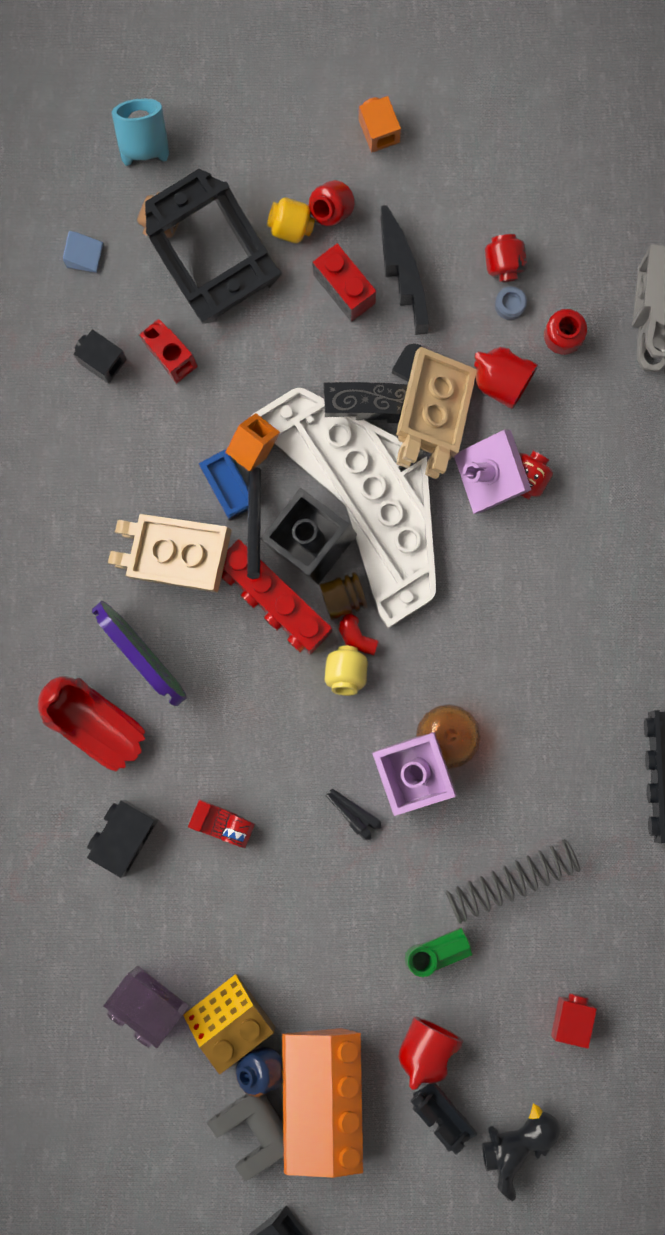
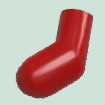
M353 614L343 616L339 623V632L345 644L356 647L360 652L374 656L379 641L362 635L358 626V617Z

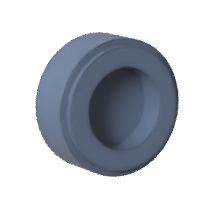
M512 286L503 288L495 300L497 314L506 320L519 318L527 306L525 293L521 289Z

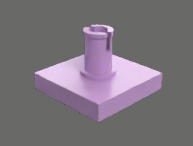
M502 430L459 451L454 456L473 514L482 513L531 490L511 430Z

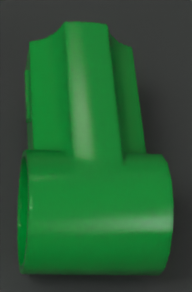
M458 928L425 943L411 946L405 953L404 959L407 968L414 975L427 977L434 973V971L473 954L462 928ZM422 951L427 952L429 955L428 965L423 969L414 968L412 963L414 955Z

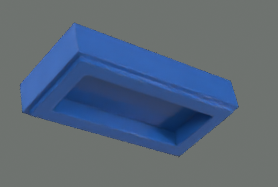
M225 449L198 464L227 518L230 520L248 510V487L231 456L225 453L227 450Z

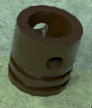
M352 572L351 577L348 574L344 575L342 580L341 577H338L332 581L319 584L331 621L341 616L352 614L354 609L358 612L360 607H363V609L368 608L356 572Z

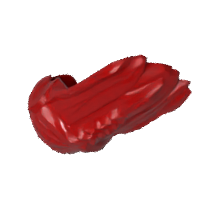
M60 676L49 681L41 690L38 698V711L43 720L42 723L51 730L62 734L67 740L102 766L116 772L119 768L124 769L126 767L125 761H135L138 755L141 754L142 750L139 742L145 740L143 736L145 730L132 717L89 687L83 679Z

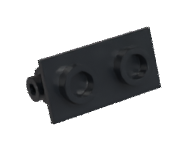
M429 1083L413 1093L414 1097L411 1099V1103L414 1106L412 1109L428 1127L433 1126L435 1122L439 1125L434 1134L448 1152L452 1151L455 1155L458 1154L465 1147L464 1142L477 1136L478 1133L436 1083Z

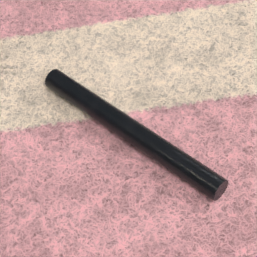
M258 467L249 471L247 577L250 579L260 577L261 469Z

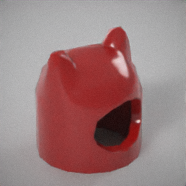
M505 347L495 348L488 353L477 352L474 358L476 360L474 367L477 369L476 382L478 388L484 394L510 409L515 407L538 367V364L516 356L509 348Z
M417 1016L414 1017L401 1044L398 1055L401 1067L410 1076L409 1087L415 1090L422 1083H438L444 1080L448 1075L447 1063L449 1058L460 1050L464 1041L454 1033L431 1021Z

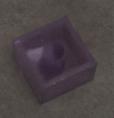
M137 965L127 973L103 1007L108 1010L107 1016L119 1026L126 1024L135 1031L133 1036L146 1047L153 1045L158 1048L189 1005Z

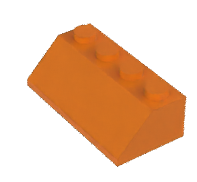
M336 1028L282 1034L284 1174L334 1178L363 1173L361 1033Z

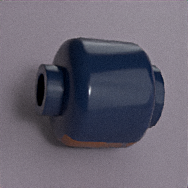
M261 1047L247 1053L237 1062L236 1078L239 1086L246 1094L254 1097H260L278 1089L283 1083L282 1057L270 1047Z

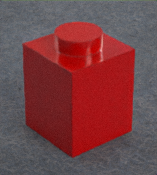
M569 993L568 998L559 997L551 1037L555 1041L589 1049L597 1008L588 1003V997Z

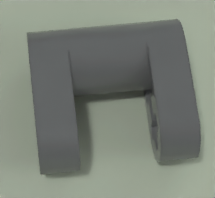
M245 1094L207 1122L215 1137L218 1138L246 1120L261 1145L235 1165L244 1181L253 1178L284 1156L283 1121L265 1094L260 1097Z

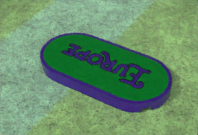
M100 601L92 608V613L94 615L98 614L96 619L100 627L159 695L165 696L169 694L172 697L169 703L173 706H179L187 699L186 693L178 681L117 611L104 601Z

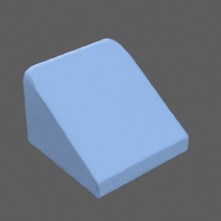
M69 231L63 255L66 267L97 273L103 242L77 232Z

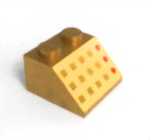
M237 974L233 975L183 1014L199 1048L219 1075L272 1035L276 1028Z

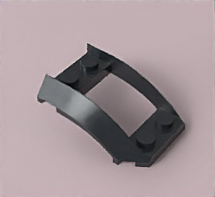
M197 169L145 201V232L202 324L216 322L218 316L266 286L270 288L282 275V272L269 256L267 249L240 208L227 181H220L212 177L210 173ZM216 201L248 258L198 288L164 232L211 202Z

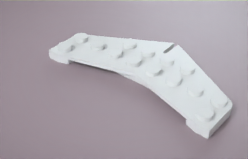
M304 388L292 389L255 412L280 431L274 444L346 506L352 527L358 534L356 541L378 613L386 627L389 629L432 601L436 593L429 482L428 476L425 475L427 456L401 472L399 468L403 466L397 465L396 462L403 442L398 441L396 436L365 420H356V416L325 417L324 399ZM419 450L418 457L423 454L422 450Z

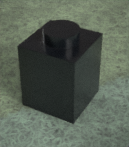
M93 329L87 336L83 335L75 345L74 356L78 363L108 384L127 361L121 348Z

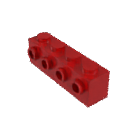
M238 539L227 550L221 578L229 586L235 583L244 591L240 596L252 608L258 605L267 614L263 618L275 630L278 631L282 628L290 635L287 641L299 653L305 650L311 655L332 633V627L262 560H260V577L257 579L248 578L247 546Z

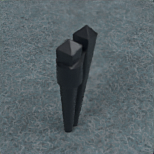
M331 789L330 793L326 794L329 801L350 823L349 826L353 831L360 835L363 840H371V832L366 828L369 825L374 830L382 828L379 819L334 789Z

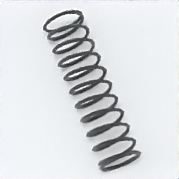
M565 839L562 840L570 872L560 860L554 847L550 845L559 878L549 866L543 853L540 850L538 851L547 883L536 869L530 856L527 855L526 858L532 872L535 887L530 883L519 862L515 860L523 892L517 886L507 867L503 866L511 897L504 889L496 873L492 871L491 874L499 902L483 876H480L479 879L486 898L487 907L471 881H468V887L475 911L460 887H456L463 916L456 907L450 892L446 890V895L458 922L462 924V921H467L463 900L471 913L478 917L479 910L475 896L482 907L490 912L491 906L487 891L498 906H502L503 902L499 887L510 901H514L512 884L520 895L525 896L526 887L524 879L532 890L537 891L538 882L536 875L544 885L549 886L548 870L558 881L562 877L560 866L570 876L573 875V867L577 872H580L578 860L569 842Z

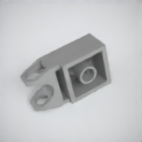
M650 244L638 267L632 327L638 328L637 361L642 370L659 372L665 365V246ZM646 349L651 357L661 358L660 363L649 364L644 358Z

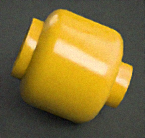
M284 197L278 203L273 202L267 220V227L271 228V234L275 238L297 244L301 242L304 235H311L315 219L310 217L311 211L308 204Z

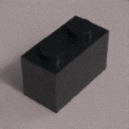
M120 800L119 804L113 803L104 817L107 824L102 833L97 831L91 838L87 849L91 851L87 858L116 876L123 878L129 872L157 824L158 819L128 801Z

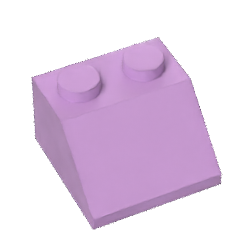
M435 732L414 737L372 753L394 816L457 796Z

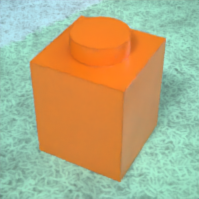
M388 96L380 99L378 97L370 98L363 105L359 106L358 120L371 153L400 143L401 127Z
M255 413L238 426L225 453L248 471H251L268 457L280 431Z

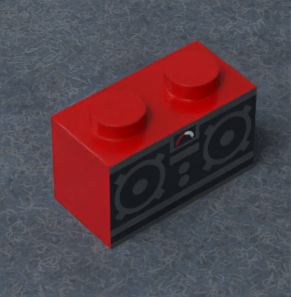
M338 243L312 262L313 276L351 322L376 304V290Z

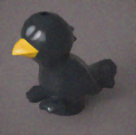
M534 1103L529 1118L522 1128L499 1135L496 1128L490 1126L488 1127L491 1142L482 1143L486 1171H498V1190L509 1201L516 1199L513 1178L515 1173L524 1164L529 1152L535 1151L537 1159L540 1158L541 1154L547 1156L550 1148L555 1145L560 1135V1126L556 1118L549 1113L543 1112L540 1106Z

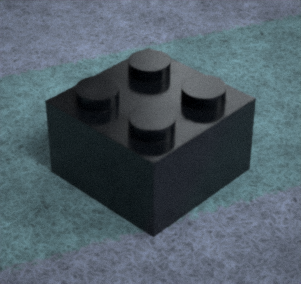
M300 488L264 533L261 540L272 551L319 585L358 534L347 521Z

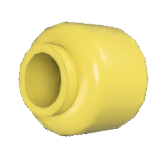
M349 645L340 646L338 650L329 653L326 658L324 680L326 685L332 688V692L343 696L355 695L358 690L366 685L368 661L365 655L357 652L358 649Z

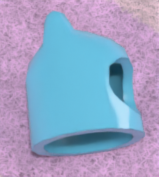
M144 98L128 100L114 107L111 113L123 163L129 166L133 160H148L156 157L161 161H167L169 148L161 103L153 99ZM137 110L149 113V115L140 118H128L132 112Z

